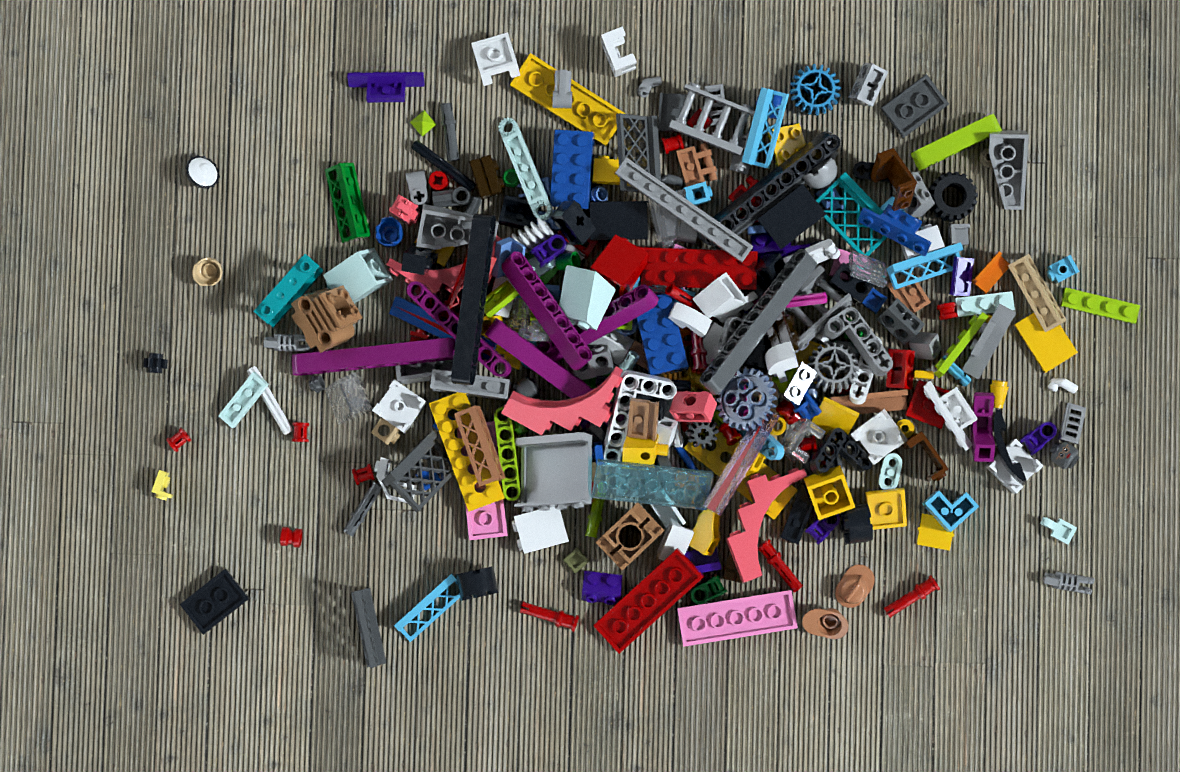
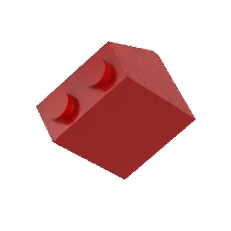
M615 234L590 267V270L596 271L616 289L612 300H615L632 290L647 264L648 252L644 248L630 243L628 239Z

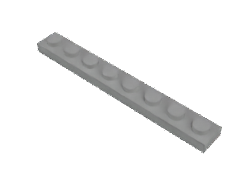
M627 157L615 172L618 177L741 263L753 248L747 241Z

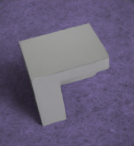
M951 224L948 227L949 246L960 242L962 246L969 245L968 229L970 224Z
M918 332L909 342L911 351H915L914 358L934 360L942 350L938 333Z

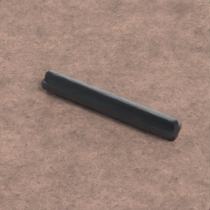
M416 140L412 144L411 148L469 192L475 188V182L420 141Z

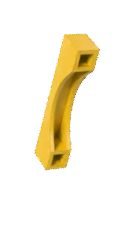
M741 442L735 448L733 458L726 464L722 478L716 482V489L707 499L706 507L698 515L697 523L694 529H692L694 534L689 546L703 555L712 556L720 541V517L727 497L742 480L757 473L766 458L760 451L750 446L715 512L707 508L748 444Z

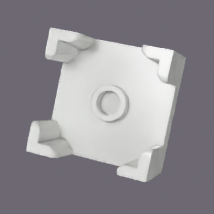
M623 26L601 35V44L614 77L636 69L635 64L637 61L634 54L621 58L617 46L625 43Z
M508 32L471 43L483 86L493 83L492 75L505 71L510 72L511 78L520 76Z
M394 379L380 403L376 404L372 411L403 433H406L427 402Z
M885 409L851 433L855 441L859 440L870 454L868 458L873 465L907 441L905 435Z
M1012 439L1006 445V449L1012 464L1020 462L1027 481L1043 465L1037 459H1033L1022 448L1023 445L1017 439ZM998 454L994 457V462H989L985 466L1011 493H1018L1023 488L1006 470Z

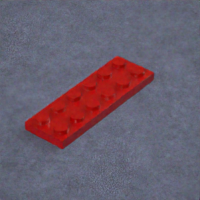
M643 247L648 252V261L641 273V285L667 287L672 283L678 288H706L718 277L727 273L739 290H756L757 273L754 267L758 263V251H750L741 263L724 250Z
M677 548L593 626L620 654L696 585L704 575Z

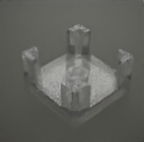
M800 418L790 426L780 441L784 447V457L793 463L799 461L805 464L809 455L798 448L804 437L808 438L811 435L821 439L826 431L809 419Z

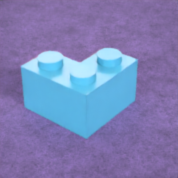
M939 490L935 491L922 503L947 532H952L980 507L967 492H963L950 503Z

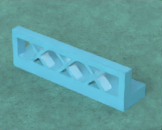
M761 87L742 162L770 169L789 94ZM774 95L782 96L781 105L775 108L772 103ZM774 113L777 120L770 127L768 117ZM769 132L772 139L770 143L765 145L763 136ZM762 151H765L767 155L765 164L757 162L758 155Z
M961 242L929 252L926 256L920 255L892 264L886 268L893 289L896 290L953 271V266L945 262L948 256L960 257L959 252L963 250ZM933 261L940 264L937 272L928 269ZM914 267L924 270L921 277L918 278L911 274ZM900 272L906 275L904 283L898 284L894 274Z
M453 573L394 625L409 642L414 640L460 598V593L457 596L448 595L449 586L454 582L457 584L456 576ZM437 597H446V604L443 608H434V600ZM432 603V608H426L429 604ZM423 610H431V619L429 621H420V613ZM418 615L417 621H412ZM408 623H417V632L410 636L404 627ZM420 623H423L424 625L419 629Z

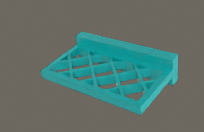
M846 172L816 199L818 203L821 200H830V210H824L825 213H830V217L826 214L823 218L863 260L887 238L883 236L880 239H874L873 229L871 228L870 238H859V227L869 228L865 225H859L860 208L863 209L865 207L880 216L883 210ZM837 185L843 189V197H833V189ZM833 200H843V211H833ZM846 200H853L857 204L856 211H846ZM833 213L843 214V224H835L833 222ZM846 214H856V225L846 224ZM846 227H856V238H849L846 235ZM859 241H870V249L865 254L859 249Z

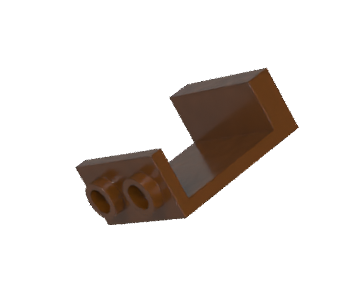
M894 148L878 153L871 179L875 183L888 178L897 191L892 206L893 211L907 208L911 204L917 181Z
M922 431L915 433L902 444L904 449L907 450L920 443L935 464L937 470L926 477L927 481H939L946 476L945 472L949 468Z

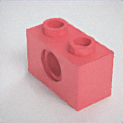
M677 392L669 411L678 422L711 423L717 402L710 392Z

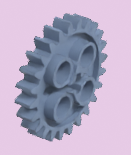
M744 368L743 373L738 370L737 375H734L722 392L718 394L720 398L715 399L717 403H720L716 409L721 411L718 415L724 418L723 422L729 423L728 426L735 427L739 431L742 428L748 431L749 426L755 430L756 424L763 426L761 420L768 421L766 415H773L770 408L776 407L772 401L777 400V397L772 395L776 392V389L771 388L774 383L768 381L769 377L761 371L757 372L754 368L750 371ZM749 382L748 388L744 390L745 384ZM762 395L761 400L756 402L757 397ZM736 397L735 402L731 404L732 398ZM748 409V414L743 417L744 411Z

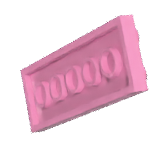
M495 421L486 422L498 455ZM457 428V437L462 438L460 430ZM463 446L461 449V453L463 456L467 457L468 453L466 447ZM470 464L468 472L475 475L472 464ZM478 482L475 484V490L478 493L485 491L486 485L479 487ZM504 499L468 512L465 503L469 540L508 536Z
M792 590L677 608L683 647L798 628Z

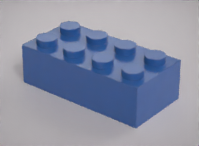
M555 130L550 194L552 207H559L563 201L575 200L581 205V209H590L594 132Z
M667 294L657 295L659 299L657 305L635 318L648 372L650 375L659 377L686 371L689 367L679 326L668 318L673 302L671 296Z

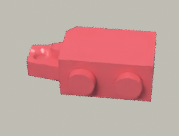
M398 194L397 199L388 211L393 217L411 227L412 224H416L420 219V209L418 205Z

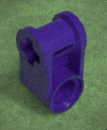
M553 235L534 247L529 253L535 256L539 262V267L542 268L566 250L567 242L561 235ZM556 239L563 241V245L559 249L553 248V242Z
M1043 422L1024 435L1019 442L1024 443L1030 451L1029 454L1032 456L1056 435L1057 428L1051 422ZM1045 425L1051 428L1049 436H1045L1042 433Z
M839 514L835 515L836 521L833 524H828L826 518L816 519L806 528L805 532L809 533L816 540V544L819 545L839 524Z

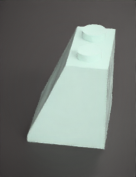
M375 248L356 252L323 275L330 289L343 285L354 304L393 281Z
M567 265L559 306L573 326L577 325L583 330H597L616 289L596 271Z

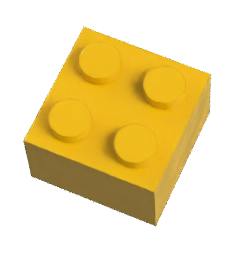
M840 465L830 468L825 473L813 474L804 478L818 520L855 508Z

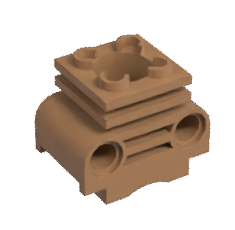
M343 285L334 289L323 288L301 296L291 303L296 311L291 315L293 320L303 331L309 347L317 346L320 353L342 345L351 339L355 333L353 324L363 318Z
M637 502L596 541V544L623 571L665 530ZM626 525L637 527L641 534L640 542L631 548L624 547L618 537L620 530Z

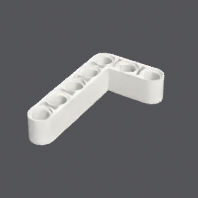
M631 370L621 373L620 377L623 380L616 390L611 411L612 415L609 419L603 444V458L608 465H617L621 460L623 445L628 432L631 398H636L637 393L671 399L676 395L677 389L670 379ZM633 377L634 381L632 384L626 385L624 383L625 379ZM646 381L653 382L652 387L648 389L643 388V385ZM665 385H671L669 392H662ZM622 396H629L627 403L620 402ZM619 414L625 415L624 420L621 422L615 420ZM614 433H620L618 440H612L611 436ZM610 451L616 452L615 457L612 459L606 457Z

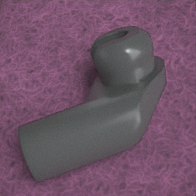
M667 174L661 176V182L665 185L682 186L684 178Z

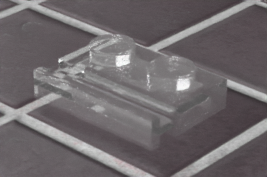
M855 251L850 253V276L884 288L887 284L885 280L887 277L886 263Z

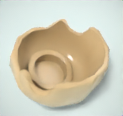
M210 257L200 259L194 264L192 270L193 280L200 286L215 285L221 280L223 274L221 264L216 259Z

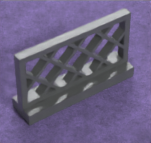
M616 114L619 167L626 157L640 166L638 161L641 158V168L661 181L657 116ZM623 119L629 124L627 129L623 126ZM637 121H639V129L635 125ZM631 130L636 134L634 140L629 134ZM625 138L630 143L628 148L625 146L624 143ZM639 140H640V148H639V146L636 144ZM632 149L638 154L635 158L630 153ZM620 178V191L640 192L631 185L628 187L627 182Z
M434 431L426 435L381 481L386 487L391 485L416 513L454 474L453 469L445 470L444 462H448L450 465L451 463L446 450L436 440L438 435ZM432 446L438 451V456H432ZM421 459H427L428 467L421 466ZM432 460L439 461L440 469L433 468ZM410 469L417 470L418 478L411 477ZM422 471L429 472L430 480L423 479ZM434 473L441 474V481L434 480ZM400 480L406 481L407 489H403L398 482ZM411 482L418 483L419 491L412 490ZM423 483L430 484L431 492H424ZM413 495H420L419 505L413 500Z
M371 588L353 591L351 595L367 668L386 664Z

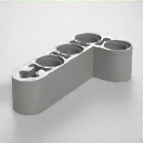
M853 307L846 308L825 324L823 333L829 339H835L846 333L875 375L884 376L892 368V358L857 309ZM845 315L851 316L853 321H848ZM830 325H835L838 331H833ZM856 331H861L864 337H859ZM867 347H873L875 353L869 352Z

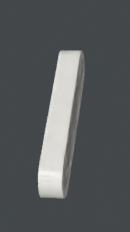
M860 356L858 363L859 372L856 371L858 376L862 374L867 375L869 379L866 382H861L858 380V377L857 379L854 378L855 382L851 385L849 399L857 405L865 402L874 375L870 367L863 363L864 359L862 356ZM858 387L862 388L859 398L855 397Z

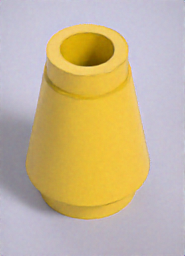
M992 380L990 393H994L995 396L993 408H1003L1009 389L1007 381Z

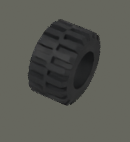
M947 172L933 182L929 192L935 204L930 208V211L936 214L935 217L942 218V221L949 220V222L962 220L973 211L974 206L977 204L976 198L978 193L975 191L977 187L976 185L973 186L971 178L967 179V175L964 173L960 175L959 172ZM946 187H955L961 192L963 201L960 206L950 207L945 204L942 199V191Z

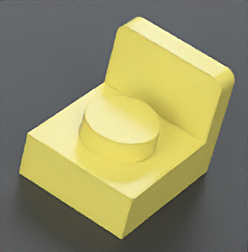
M159 470L152 492L156 493V498L166 501L167 498H173V494L163 491L164 488L168 487L170 477H168V472Z

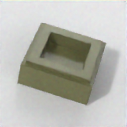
M578 547L563 559L575 574L589 562Z

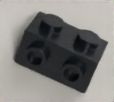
M504 196L499 217L500 225L525 230V225L531 229L530 222H534L537 225V218L534 216L528 200L520 199L516 196Z

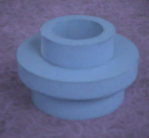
M601 186L593 187L590 192L592 202H606L608 191Z

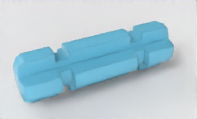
M953 362L947 371L956 380H959L961 385L967 386L971 382V378L967 374L965 375L964 371Z

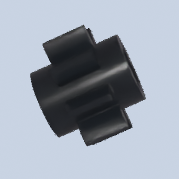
M149 353V357L144 358L143 367L148 368V373L162 374V369H167L168 360L163 359V354Z

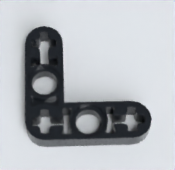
M841 428L832 429L826 434L810 461V468L817 475L829 470L838 453L858 472L866 471L872 466V462L868 458L869 455ZM847 445L852 449L851 455L847 452ZM826 446H827V447L830 449V451H831V455H830V456L827 455L826 452H825V447H826Z

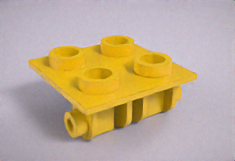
M800 123L780 127L774 150L776 165H781L806 145ZM768 132L767 138H769V140H770V142H771L772 137H771L770 133Z

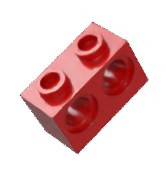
M889 349L888 354L893 360V366L887 373L886 387L912 389L915 351Z

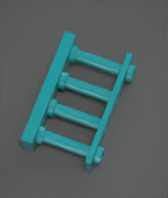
M304 254L253 312L274 328L293 307L291 303L303 296L322 275L324 270L308 255Z

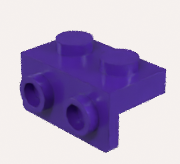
M584 571L581 600L589 603L617 604L621 597L623 575Z

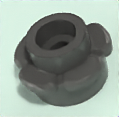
M321 375L311 376L309 386L312 391L320 393L325 389V383Z

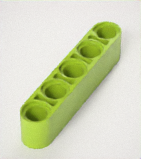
M993 113L912 152L910 155L918 171H921L989 138L990 133L999 132L1002 129Z
M500 407L494 413L499 460L504 475L507 468L515 470L513 478L508 479L505 477L502 480L503 494L507 500L515 501L521 495L513 420L508 417L506 421H500L498 414L504 409V407ZM503 430H508L511 433V437L506 441L500 438V433ZM505 449L513 451L511 459L506 460L503 458L502 453ZM510 487H515L518 491L517 496L514 498H510L507 495V490Z

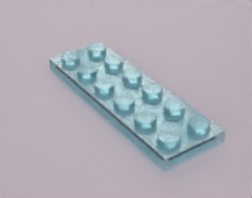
M598 459L592 498L707 510L714 474L712 471Z

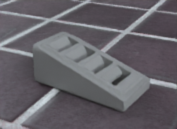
M723 84L704 86V91L708 93L719 91V94L716 96L725 99ZM713 103L711 108L721 107L723 110L724 105ZM710 109L708 116L712 119L713 115H721L722 110L711 111ZM719 118L712 119L714 122L710 126L717 125Z
M1067 403L1057 440L1075 445L1079 443L1086 407ZM1070 410L1080 411V415L1070 413ZM1069 417L1078 419V423L1068 420ZM1067 424L1077 426L1076 430L1068 428ZM1066 431L1075 433L1074 437L1065 435Z

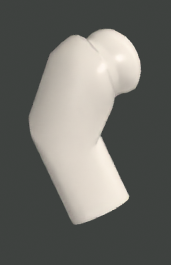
M1053 378L1049 381L1050 384L1048 385V389L1056 392L1058 387H1062L1074 394L1078 389L1076 384L1065 378Z

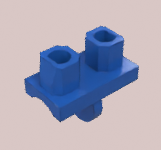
M808 389L799 405L790 401L794 406L793 411L795 413L799 412L805 422L822 412L819 408L820 404L817 400L812 399Z

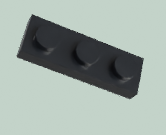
M800 485L780 538L799 545L813 509V503L806 485Z

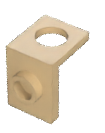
M384 418L379 420L371 432L388 446L391 443L395 444L401 436L398 434L400 430ZM387 425L390 432L387 436L379 434L380 426Z

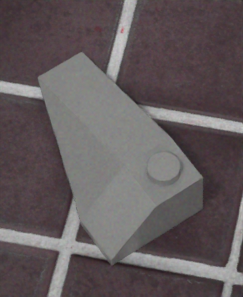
M1004 130L990 133L989 156L1005 210H1024L1029 138L1026 130Z
M423 204L416 246L436 250L443 247H457L469 244L473 215ZM496 221L494 241L496 240L497 229H498V224H499V222H497V221Z

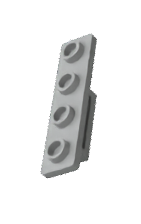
M1002 304L998 305L989 322H984L979 330L982 333L979 340L974 339L969 348L972 352L962 369L965 373L976 379L980 378L1016 312Z

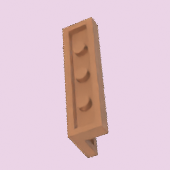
M905 389L868 393L865 402L859 405L852 403L849 395L830 397L829 399L859 414L879 413L883 409L887 412L907 410L906 396L908 391Z
M472 406L454 413L479 487L505 479L481 406ZM469 413L472 419L470 425H464L460 416ZM470 431L477 433L478 439L476 444L468 440ZM477 449L484 453L482 463L475 460L474 455ZM483 467L489 469L492 478L482 480L481 471Z

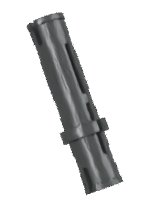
M452 103L440 104L442 111L441 126L444 128L447 161H458L460 158L455 131L456 120H454Z
M372 482L355 512L351 513L352 517L342 531L352 537L354 536L361 522L364 523V517L382 490L380 485Z

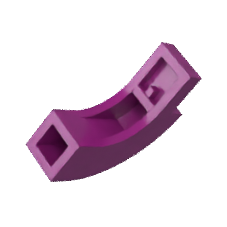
M974 392L971 409L978 419L970 424L972 455L975 462H994L995 442L992 432L994 393Z

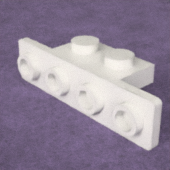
M927 382L923 386L926 397L933 401L936 412L943 416L946 421V427L949 431H953L958 445L968 450L972 443L963 431V428L972 424L978 418L957 387L940 396L932 382Z

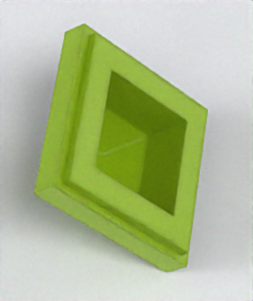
M425 110L410 122L422 137L437 125Z

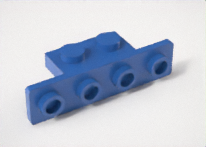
M890 204L887 205L881 216L865 207L861 210L858 218L859 223L923 256L927 255L931 242L916 234L923 221L900 209L893 211Z

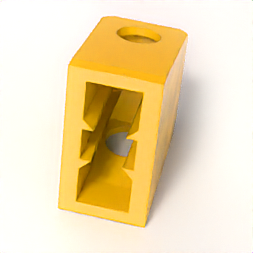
M658 434L655 441L626 436L623 445L622 464L652 465L655 463L657 455L668 456L669 445L659 444Z

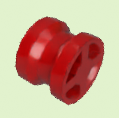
M441 171L433 172L429 177L431 188L434 191H444L448 186L447 176Z
M955 302L936 305L940 313L939 321L958 317L954 309L956 306Z

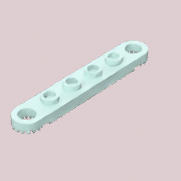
M504 118L499 123V132L528 203L536 218H540L542 221L548 220L553 213V208L520 128L514 119ZM513 124L511 132L504 131L505 125ZM541 206H547L545 215L538 214Z

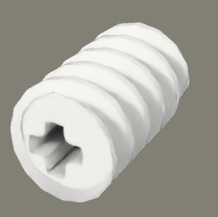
M537 218V225L534 222H530L531 229L525 225V232L523 233L519 229L518 237L514 233L511 234L514 240L525 245V253H528L530 248L536 247V244L539 245L554 235L553 230L546 221Z

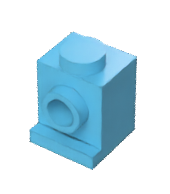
M706 181L683 188L685 199L695 206L710 202V197L713 196L711 187L706 185ZM700 192L702 197L696 198L695 193Z
M1071 255L1047 267V275L1055 284L1080 272ZM1061 266L1064 267L1065 273L1060 272L1059 268Z

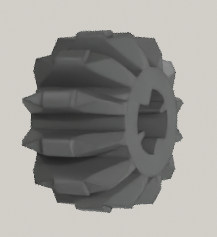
M715 421L711 423L693 422V425L687 424L690 430H687L685 434L689 436L687 440L689 443L693 442L694 447H698L700 444L701 448L704 449L706 443L712 446L711 440H717L714 434L719 433V430L715 428L717 425ZM701 429L705 430L703 432V435L699 434L701 432Z

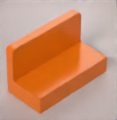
M1000 251L991 258L972 280V283L984 294L1009 269L1008 265L1010 263L1001 256L1002 253Z

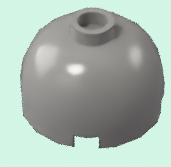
M832 155L828 156L802 177L808 187L826 189L832 185V181L837 175V165Z

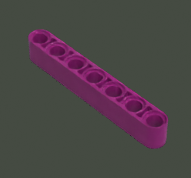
M513 252L502 263L503 272L568 365L574 370H580L592 359L591 350L525 256L520 252Z
M417 281L411 282L407 286V294L456 339L455 328L458 325L459 316L425 284ZM416 286H420L421 293L415 296L414 289ZM433 298L435 305L430 309L427 304ZM445 311L449 313L447 321H443L441 318L442 313ZM481 337L478 361L493 375L507 377L511 372L510 363ZM486 350H489L491 353V357L488 360L483 358V353ZM500 363H503L505 366L503 373H498L497 366Z
M640 285L609 303L597 330H583L577 325H574V328L586 345L654 308L659 301L658 296L647 285ZM550 337L539 343L537 348L556 362L564 358Z

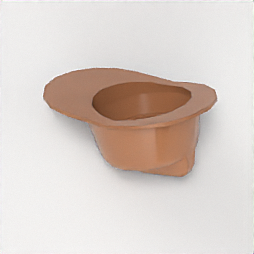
M857 564L846 571L835 589L836 599L842 606L854 608L865 600L872 590L875 581L872 570L865 565Z
M834 608L810 610L804 615L802 620L804 629L813 635L829 639H840L848 632L849 625L846 618Z

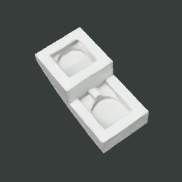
M679 302L674 303L668 316L670 320L682 329L687 326L700 337L706 335L712 322L711 319L702 313Z

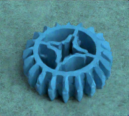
M816 64L812 65V70L805 66V72L801 69L798 70L800 76L794 75L793 79L796 82L790 83V86L794 87V89H790V94H796L791 100H798L795 107L797 108L802 105L801 112L809 109L808 115H811L812 110H815V116L819 115V110H821L822 114H826V108L831 111L833 109L831 104L837 105L838 101L835 98H840L841 94L836 92L841 90V86H835L840 80H833L836 73L834 72L829 75L830 68L823 71V65H820L819 70L816 69ZM816 76L813 83H801L807 77ZM822 78L828 82L830 90L823 87L821 83ZM818 82V84H817V87H818L817 90L820 91V92H817V94H816V95L814 96V98H813V95H814V93H813V92H814V91H813V88H814V86L816 85V83ZM800 89L809 95V102L802 97ZM818 97H830L822 104H815Z

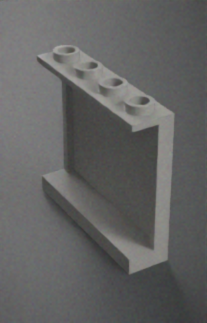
M577 432L515 438V446L521 447V503L514 504V507L522 508L523 512H533L534 508H538L540 511H549L550 507L564 510L567 509V506L584 508V505L591 504L592 435Z

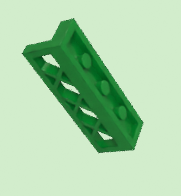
M354 162L339 163L325 169L341 242L346 243L354 239L370 237ZM335 170H336V172H337V179H336V181L334 180L333 173H332V172L335 171ZM338 190H341V199L338 198ZM343 208H344L345 211H346L345 218L342 216V209H343ZM347 226L350 228L351 236L348 237L346 233Z

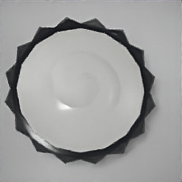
M197 155L187 161L186 174L193 186L209 189L219 183V169L211 159Z

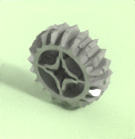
M828 342L825 343V348L820 345L818 346V351L813 350V356H810L808 359L810 363L807 365L817 372L812 383L817 382V388L823 386V392L827 388L830 389L831 394L834 393V389L838 393L842 391V388L848 390L849 385L854 384V378L857 379L858 377L856 371L859 372L860 368L856 366L859 363L858 359H854L856 354H849L850 347L844 350L843 343L840 344V347H836V342H833L832 347H830ZM831 356L830 360L819 363L822 358ZM838 357L843 359L845 362L839 361ZM832 362H834V363H833V366H834V368L836 369V370L834 371V374H833V370H832V367H831ZM821 373L827 374L829 379L824 377ZM848 373L844 378L836 380L837 375Z

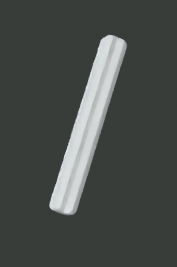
M255 366L247 370L249 376L252 374V372H256L259 376H261L259 370ZM267 387L261 394V397L282 433L287 435L293 431V428L269 387Z

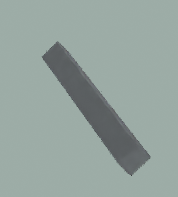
M800 249L793 254L701 375L700 382L713 395L722 392L816 268L817 262L805 249Z

